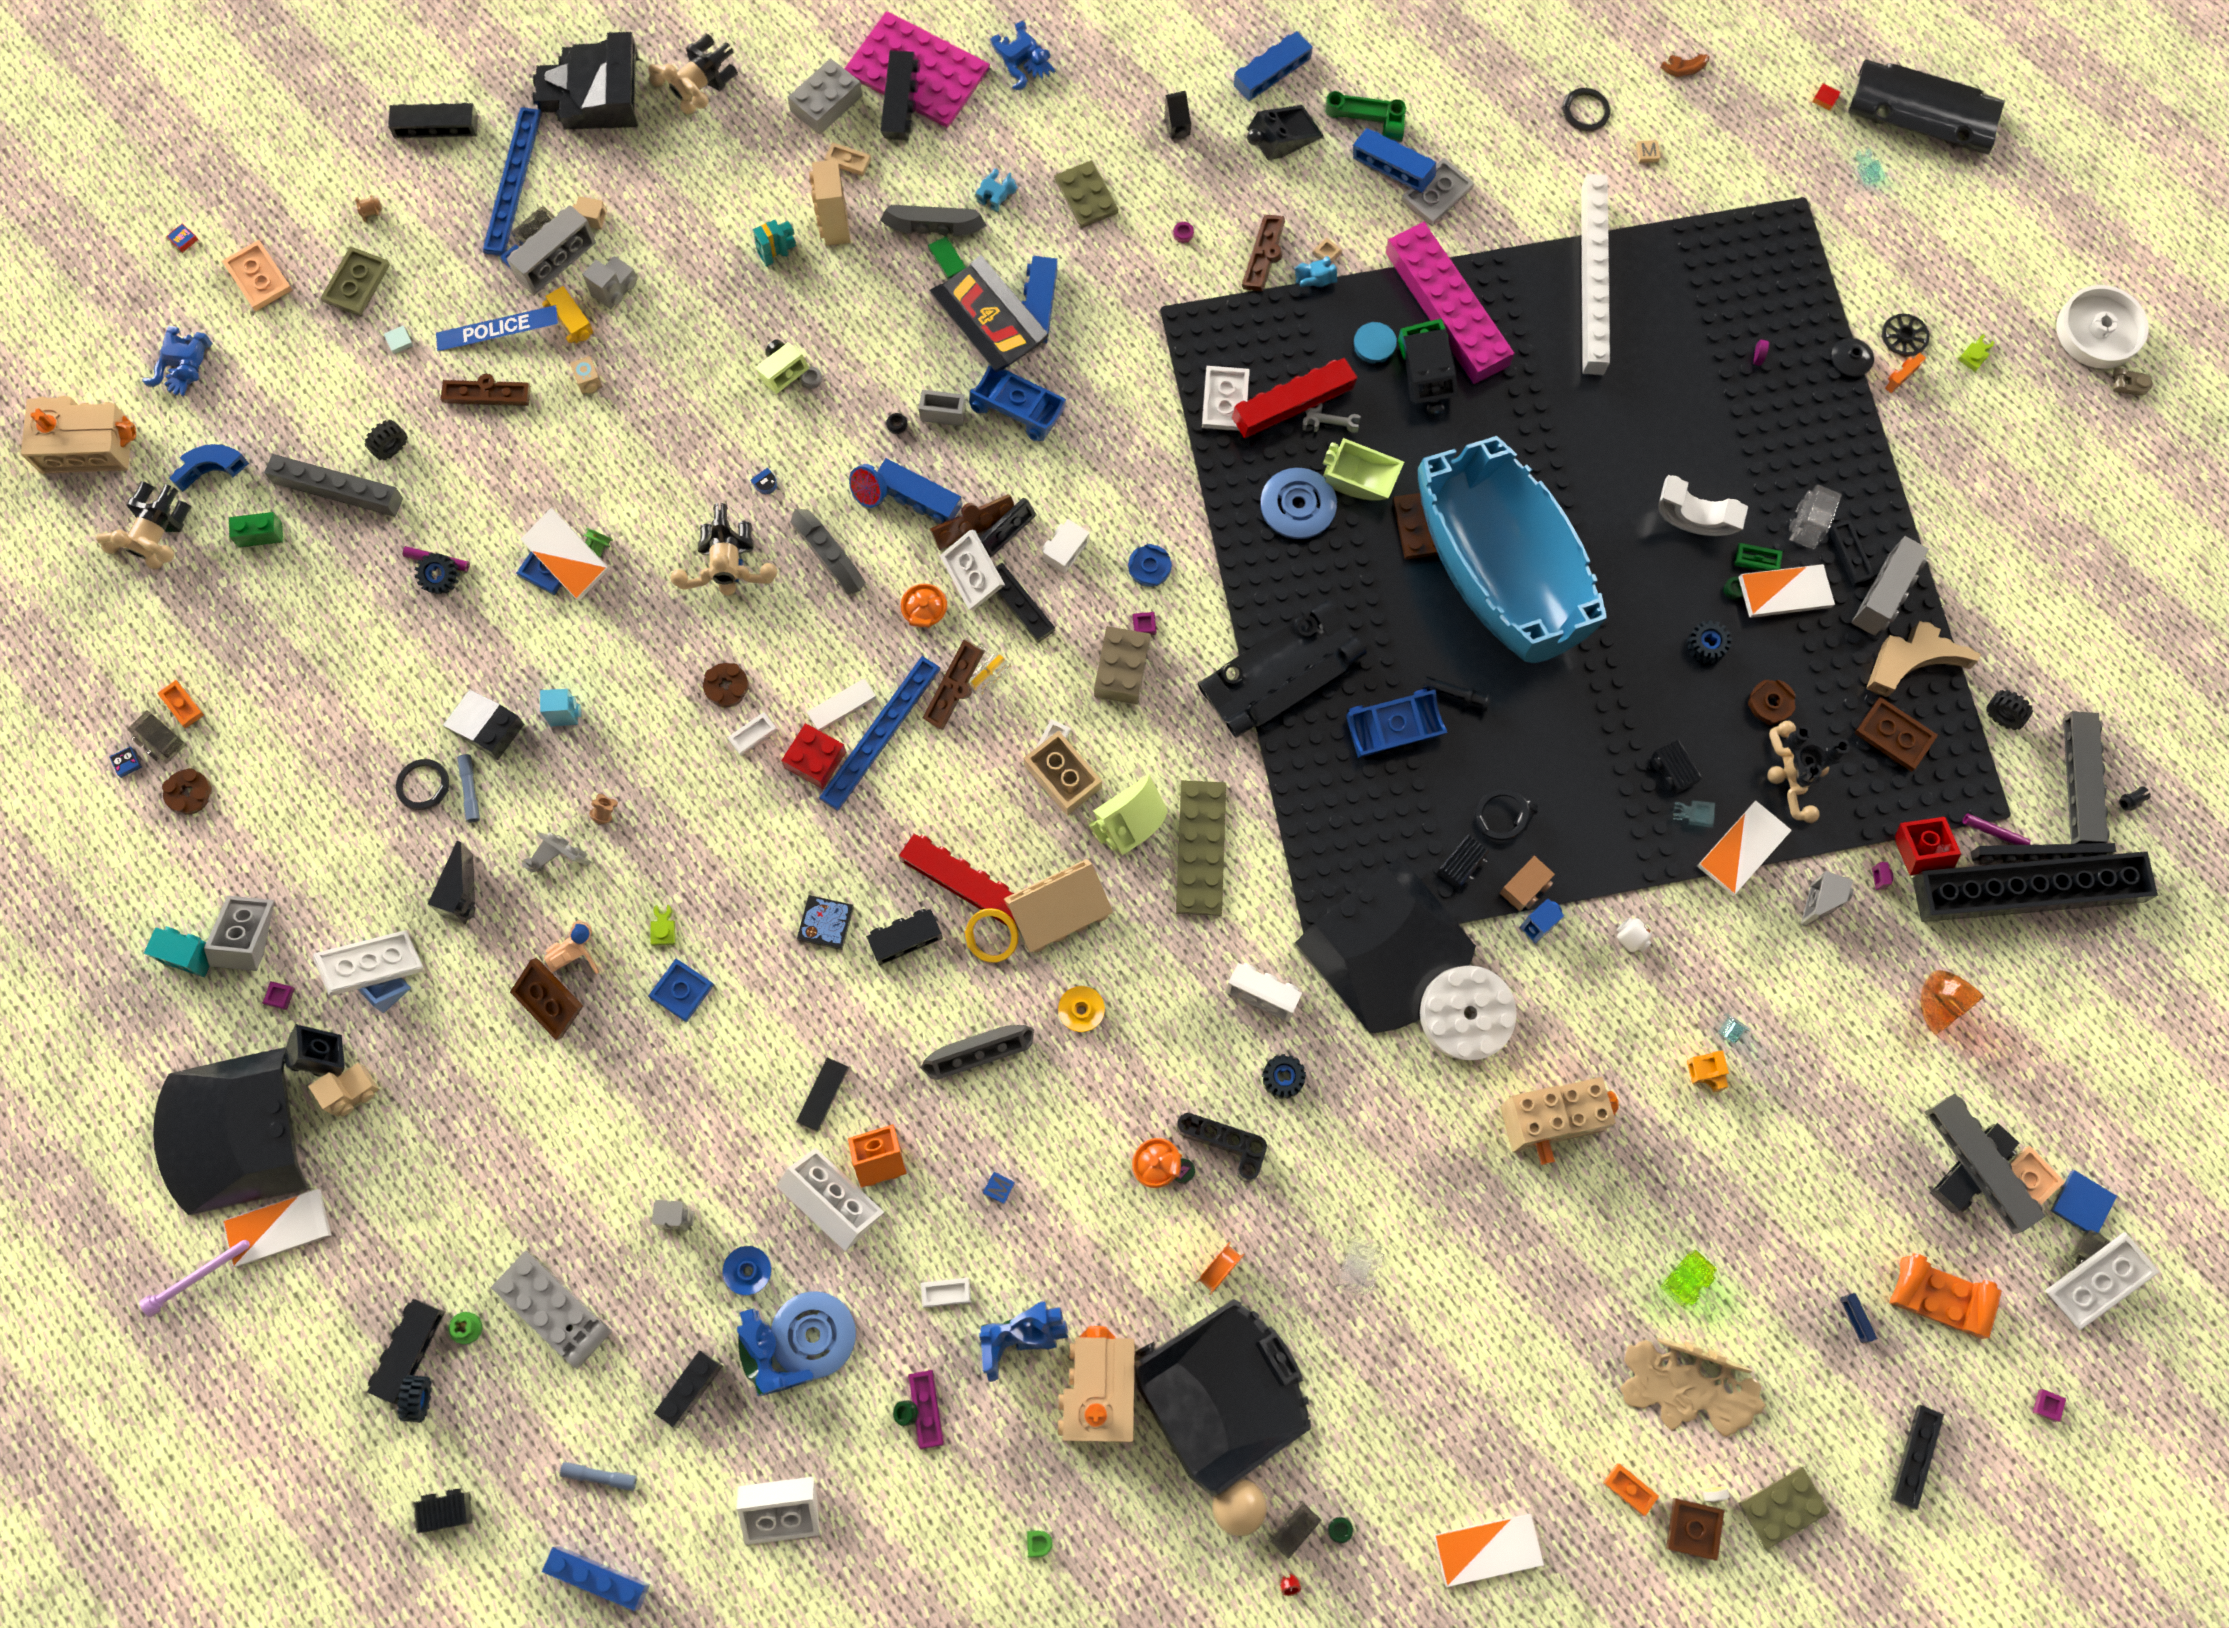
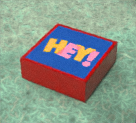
M183 223L166 236L182 253L199 240Z

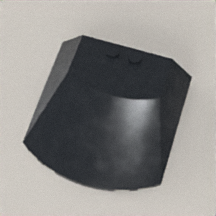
M1402 857L1385 865L1317 920L1294 944L1369 1034L1394 1031L1421 1020L1420 1005L1428 985L1434 978L1448 969L1470 966L1476 945Z
M286 1047L168 1074L160 1091L155 1109L153 1127L154 1150L160 1174L168 1191L180 1208L188 1215L310 1189V1184L306 1183L297 1161L284 1074Z
M1235 1299L1224 1304L1134 1363L1137 1388L1185 1472L1191 1480L1212 1497L1222 1493L1311 1429V1419H1308L1306 1407L1309 1404L1308 1396L1303 1397L1299 1382H1302L1303 1378L1290 1350L1271 1326L1268 1327L1259 1318V1314L1255 1311L1251 1312Z

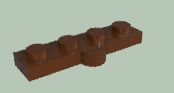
M1264 214L1243 278V290L1263 292L1272 263L1281 260L1283 254L1278 243L1285 224L1284 216Z
M486 373L480 375L477 381L443 380L440 400L442 403L529 406L531 386L529 382L496 383L494 377Z
M1007 494L980 507L973 503H966L961 509V517L957 516L930 528L937 548L942 550L953 545L970 530L976 531L978 534L991 528L1015 505L1012 496Z
M963 639L922 717L924 720L938 729L944 730L959 699H967L972 694V687L968 682L985 652L983 649Z

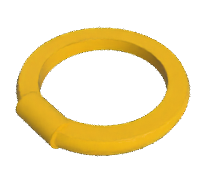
M990 908L977 912L970 918L964 931L967 948L977 958L986 962L997 963L1006 960L1014 953L1018 945L1019 936L1014 921L1009 915L998 909ZM994 916L1003 920L1009 927L1011 942L1008 949L1002 954H987L976 945L974 927L981 918Z

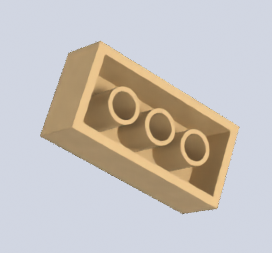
M838 159L812 162L813 171H809V178L812 185L811 195L820 239H825L826 246L851 243L847 207Z

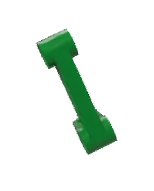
M1332 91L1327 95L1325 103V113L1331 118L1347 117L1384 122L1382 136L1395 141H1403L1406 104L1402 100L1394 99L1387 101L1343 95L1339 91Z

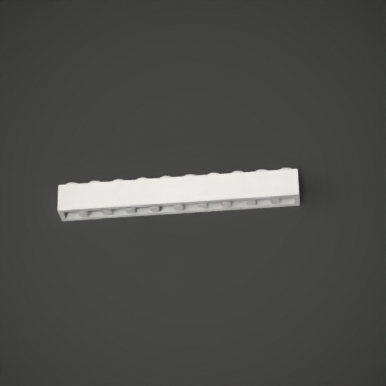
M1587 174L1581 188L1583 374L1604 375L1610 363L1608 175Z

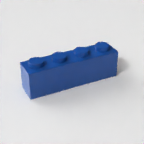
M1298 31L1291 35H1286L1280 43L1269 47L1264 54L1256 56L1245 67H1240L1234 74L1233 86L1250 102L1309 61L1312 56L1313 46Z
M1366 128L1353 144V159L1421 193L1436 177V161L1399 144L1395 140L1382 136L1376 131Z
M1032 256V262L1027 264L1026 271L1029 282L1024 284V295H1027L1026 301H1022V304L1049 335L1058 272V258ZM1048 337L1042 343H1047Z
M885 458L877 471L885 479L887 494L894 497L897 503L913 507V510L918 514L931 516L933 521L938 524L955 518L962 507V497L887 458Z
M560 1546L552 1547L542 1569V1572L633 1611L641 1608L650 1587L649 1583Z

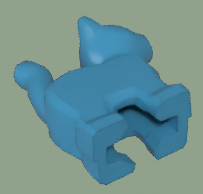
M996 168L982 180L980 188L975 192L977 202L984 206L987 203L986 200L990 199V209L998 212L1000 204L1005 201L1007 196L1017 193L1018 186L1011 173L1006 176L1002 185L996 182L995 179L999 175V171Z
M1325 256L1323 260L1314 261L1310 265L1302 262L1294 268L1296 283H1300L1301 287L1314 285L1323 287L1327 284L1337 282V268L1334 264L1330 266L1331 259L1329 256Z

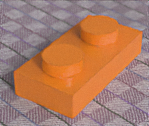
M1921 353L1915 358L1910 356L1902 364V370L1898 371L1896 369L1887 378L1890 382L1885 389L1893 393L1922 365L1926 357Z
M177 680L157 693L185 729L204 716L203 712Z
M1620 1463L1614 1466L1603 1482L1606 1487L1642 1516L1647 1515L1659 1498L1658 1494Z

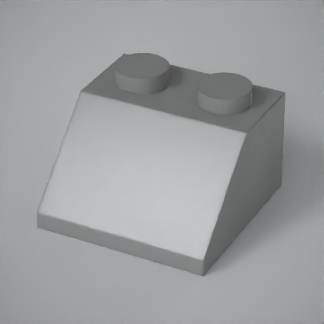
M1827 871L1815 879L1810 886L1801 925L1806 926L1842 907L1847 901L1849 902L1854 892V889L1851 888L1853 880Z

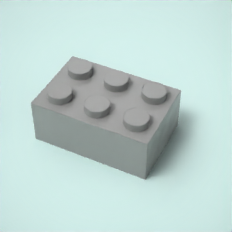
M830 58L787 98L790 111L821 135L863 95L860 81Z

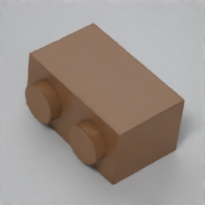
M1533 856L1504 886L1500 894L1520 912L1525 906L1530 909L1538 900L1535 896L1540 891L1545 893L1553 885L1550 880L1555 874L1537 857Z

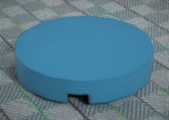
M1371 322L1365 324L1358 329L1354 337L1355 352L1366 362H1385L1392 357L1396 349V336L1387 325Z

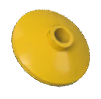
M1087 986L1070 988L1062 995L1058 1004L1060 1020L1067 1028L1075 1032L1093 1030L1100 1024L1105 1013V1005L1101 995L1096 990ZM1084 1007L1086 1012L1081 1015L1078 1014L1077 1009Z

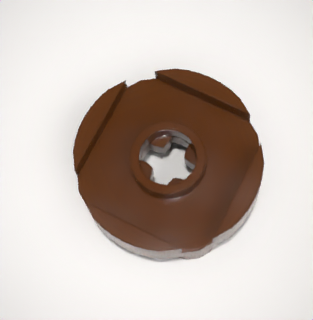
M735 663L717 664L708 669L704 674V693L709 701L720 707H732L739 704L746 692H748V678L745 672ZM725 680L732 682L728 690L720 687Z
M1764 680L1752 690L1748 706L1759 720L1768 725H1775L1776 723L1786 721L1793 714L1796 707L1794 700L1796 697L1792 688L1785 682L1780 680ZM1767 698H1776L1777 706L1770 705Z
M188 768L174 773L168 780L163 782V799L171 810L191 815L201 811L207 805L212 787L209 780L202 773ZM186 787L193 789L188 797L182 795Z

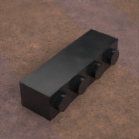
M893 50L889 52L880 132L885 139L909 140V135L913 132L911 117L916 109L914 93L918 91L916 75L920 72V60L917 59L914 52Z
M466 102L459 104L421 103L416 105H389L388 128L394 138L477 136L478 113L473 103Z
M1999 1123L1988 1126L1984 1133L1995 1142L2000 1155L2009 1161L2017 1153L2015 1148L2020 1142ZM1959 1160L1930 1192L1951 1213L1964 1212L1972 1204L1970 1199L1975 1194L1979 1195L1982 1193Z
M412 1299L411 1302L407 1303L402 1313L404 1317L400 1325H397L392 1332V1342L389 1348L383 1351L379 1360L381 1364L377 1372H374L368 1381L369 1389L367 1393L392 1404H397L403 1380L407 1375L415 1376L446 1311L417 1299Z

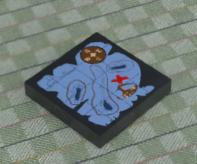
M808 895L797 940L843 950L854 905Z

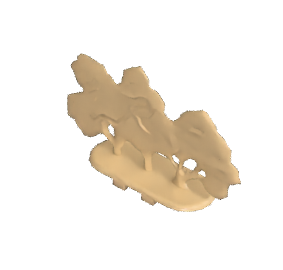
M1658 1337L1657 1341L1671 1348L1669 1353L1664 1355L1658 1353L1653 1344L1648 1340L1638 1342L1635 1346L1628 1345L1624 1362L1633 1371L1635 1377L1629 1378L1620 1387L1624 1395L1623 1399L1627 1405L1643 1409L1649 1405L1659 1403L1661 1406L1660 1418L1671 1431L1681 1426L1683 1421L1690 1422L1696 1419L1698 1411L1703 1409L1710 1416L1712 1426L1724 1437L1736 1433L1738 1429L1751 1425L1754 1415L1761 1414L1766 1407L1765 1403L1760 1399L1761 1386L1758 1380L1748 1378L1737 1382L1730 1373L1732 1369L1751 1373L1753 1370L1727 1360V1357L1718 1351L1709 1349L1708 1353H1705L1703 1349L1694 1343L1685 1341V1345H1681ZM1677 1351L1696 1356L1695 1364L1679 1365L1676 1355ZM1664 1359L1668 1360L1666 1366H1662V1362ZM1703 1359L1720 1364L1722 1367L1721 1375L1716 1378L1704 1377L1700 1372ZM1726 1378L1727 1383L1732 1384V1394L1727 1393L1724 1388V1379ZM1721 1379L1720 1385H1715V1381ZM1736 1385L1741 1386L1742 1390L1740 1392L1737 1391Z

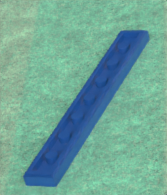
M520 107L482 249L484 254L501 256L506 252L542 115L539 109Z
M923 656L920 657L822 792L819 800L836 811L840 810L941 670L938 665Z

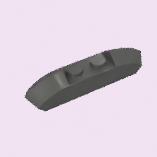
M890 205L885 209L880 219L888 227L903 233L915 231L920 234L934 232L941 235L952 233L953 236H962L977 232L986 227L981 214L976 209Z
M794 509L790 521L843 591L847 595L860 591L866 583L822 523L809 510Z
M1008 1025L948 1044L931 1053L923 1061L920 1068L930 1079L939 1080L1028 1050L1033 1043L1034 1029L1027 1025Z

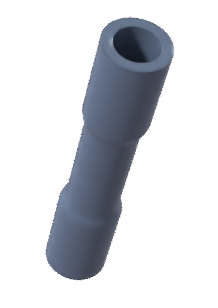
M469 754L460 755L457 759L459 774L462 780L466 822L480 821L474 788L472 757Z
M563 1462L560 1469V1477L605 1484L628 1491H634L637 1482V1476L607 1472L569 1462Z

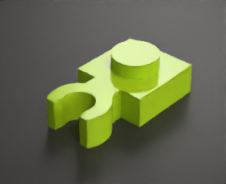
M1984 334L1978 338L1976 344L1972 342L1958 359L1974 372L1990 355L1987 351L1995 344L1994 341L1988 345L1984 344L1983 339L1986 336Z
M658 905L654 906L653 912L657 917V921H651L650 944L652 946L675 945V921L669 920L672 915L671 906L667 905V911L664 914L659 913Z

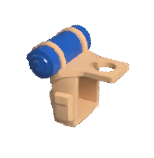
M581 920L574 922L570 929V937L562 944L558 942L552 944L546 950L547 953L543 958L551 973L582 955H585L596 974L600 972L584 945L590 939L592 933L591 926L587 922Z

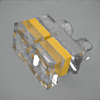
M979 644L978 647L985 652L968 683L983 700L996 687V684H999L1012 672L1011 663L992 647L988 650Z

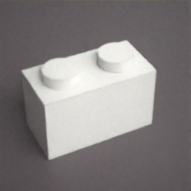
M1067 519L1064 525L1060 524L1057 527L1054 538L1051 541L1048 540L1042 548L1043 561L1063 574L1068 571L1090 541V532Z

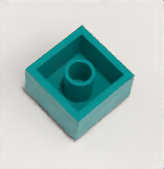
M167 926L165 930L155 927L145 948V955L161 964L204 978L210 968L204 950L207 942L201 940L202 938L189 933L186 936L181 934L180 931Z

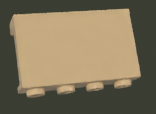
M1088 859L1004 898L1023 937L1025 947L1030 953L1044 950L1047 947L1046 945L1051 942L1063 941L1067 938L1068 934L1074 931L1081 932L1089 924L1095 921H1104L1109 917V914L1113 913L1094 866Z

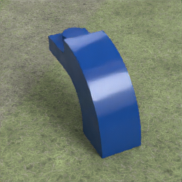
M219 444L203 445L189 450L179 457L184 464L177 468L169 479L177 488L184 492L200 476L207 472L223 471L234 478L249 462L240 452L231 447Z

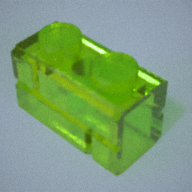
M1692 1250L1660 1285V1288L1681 1307L1688 1304L1692 1306L1700 1298L1701 1295L1698 1292L1702 1287L1708 1288L1715 1281L1714 1273L1717 1271V1268L1697 1250Z

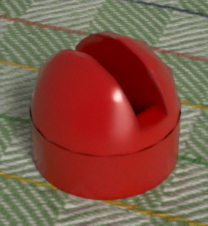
M1289 1574V1578H1286L1284 1575L1280 1580V1588L1284 1596H1293L1301 1591L1300 1581L1293 1574Z

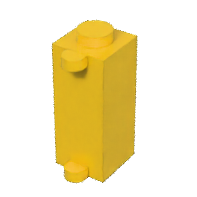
M564 286L545 296L546 300L542 302V306L545 308L556 305L557 318L569 333L566 337L568 343L585 341L594 333L589 321Z

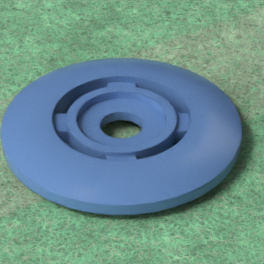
M1290 468L1278 472L1266 483L1262 491L1260 505L1264 519L1274 531L1285 537L1306 539L1320 534L1331 524L1337 509V499L1333 487L1326 483V479L1319 473L1305 468ZM1314 492L1318 494L1320 509L1316 507L1317 500ZM1297 497L1304 499L1305 506L1303 508L1294 507L1292 504L1293 499ZM1282 498L1281 506L1285 514H1283L1279 509L1277 499Z
M805 1292L789 1299L778 1310L771 1325V1330L777 1343L774 1356L778 1363L788 1372L809 1369L813 1373L814 1379L829 1376L839 1370L849 1359L855 1345L856 1327L852 1314L838 1298L824 1292ZM811 1310L819 1311L818 1315H808L799 1321L796 1319L804 1312ZM812 1327L820 1331V1338L814 1343L806 1339V1332ZM826 1349L830 1350V1352L822 1358L815 1360L807 1359L808 1355H817L824 1352Z

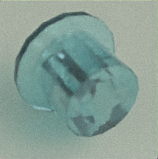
M1724 1013L1727 1019L1718 1033L1736 1044L1744 1031L1750 1032L1751 1029Z

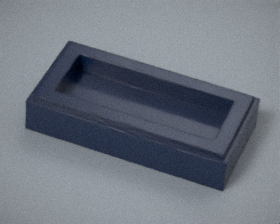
M1856 1293L1840 1297V1301L1860 1342L1868 1343L1878 1339Z

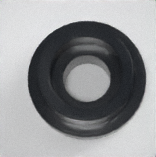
M893 413L887 418L886 426L889 432L901 434L907 429L908 422L904 415ZM896 422L901 423L900 426H893Z

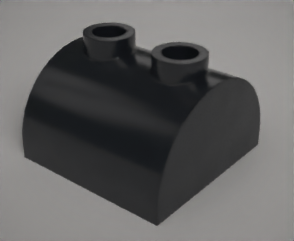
M296 1024L291 1031L285 1049L286 1067L295 1072L301 1070L318 1077L324 1076L329 1072L339 1077L345 1069L342 1035Z

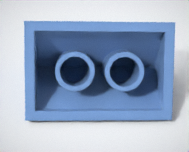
M401 977L357 990L373 1007L385 1013L411 987Z

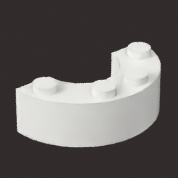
M1668 475L1666 477L1658 509L1662 517L1669 523L1682 530L1708 536L1730 535L1743 529L1748 510L1747 505L1729 498L1719 502L1698 499L1687 491L1688 482L1681 480L1677 476Z

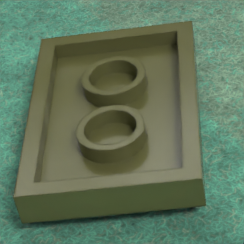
M1092 160L1054 175V179L1080 228L1118 214L1119 209Z
M350 246L320 299L323 303L361 317L390 266L389 261Z
M1799 1467L1738 1503L1765 1549L1773 1547L1830 1513L1804 1467Z

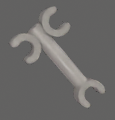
M1322 403L1318 404L1316 409L1310 408L1306 410L1307 417L1303 420V430H1306L1308 424H1312L1314 432H1317L1319 422L1346 426L1350 432H1358L1359 425L1353 424L1360 422V416L1357 414L1350 415L1348 418L1321 414Z

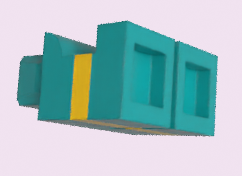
M772 220L752 229L756 251L766 267L774 264L773 257L779 254L787 257L789 256L788 250L797 246L793 237L795 234L794 229L789 221L778 225L776 220Z

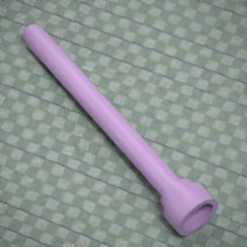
M242 1240L161 1294L148 1295L139 1302L142 1311L148 1317L154 1316L161 1311L163 1303L248 1249L249 1242Z

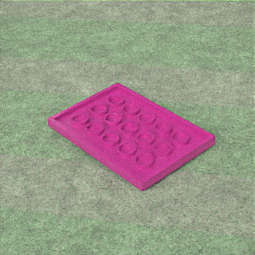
M886 10L844 68L858 79L861 84L884 95L890 50L914 52L917 59L920 60V72L916 75L918 91L914 93L915 112L949 128L990 70V63Z

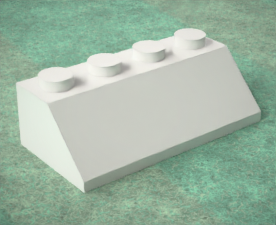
M816 1148L787 1168L776 1185L844 1251H847L858 1242L884 1213L880 1207Z

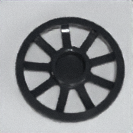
M1902 313L1887 319L1882 327L1881 338L1889 351L1902 357H1909L1923 352L1929 343L1930 336L1927 326L1921 319L1911 314ZM1901 317L1911 318L1909 324L1903 325ZM1897 318L1900 329L1893 326L1890 322ZM1915 320L1922 325L1921 328L1916 330L1912 327ZM1887 327L1895 331L1896 334H1886ZM1922 331L1926 333V339L1915 337L1916 333ZM1888 338H1897V341L1891 345ZM1913 340L1924 343V345L1919 349L1913 343ZM1899 343L1903 344L1902 351L1895 348ZM1907 344L1914 349L1913 352H1907Z

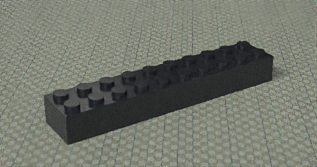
M2148 851L1921 871L1912 878L1921 922L2145 903L2158 896Z

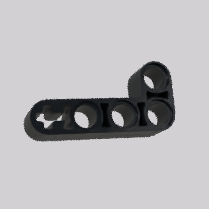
M1184 1113L1179 1117L1176 1128L1181 1136L1240 1155L1241 1159L1237 1169L1240 1180L1249 1183L1257 1178L1267 1150V1143L1263 1137L1192 1113ZM1187 1120H1190L1193 1127L1185 1130L1184 1125L1181 1123H1186ZM1199 1123H1201L1202 1126L1200 1128L1199 1135L1195 1134L1197 1131L1196 1128H1198ZM1212 1127L1216 1130L1217 1135L1214 1138H1207L1204 1135V1129ZM1229 1135L1237 1136L1239 1144L1236 1146L1229 1145L1226 1137ZM1252 1142L1259 1143L1262 1151L1260 1153L1251 1152L1249 1144ZM1244 1165L1253 1166L1255 1174L1253 1176H1246L1242 1171V1167Z

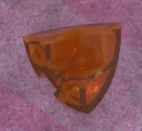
M1935 970L1926 979L1921 992V1010L1924 1020L1933 1034L1936 1035L1969 1011L1984 995L1961 977L1947 971Z

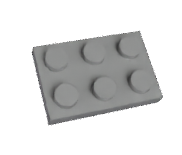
M1443 158L1436 164V177L1423 193L1410 188L1402 196L1401 201L1433 226L1474 187L1475 183L1448 160Z

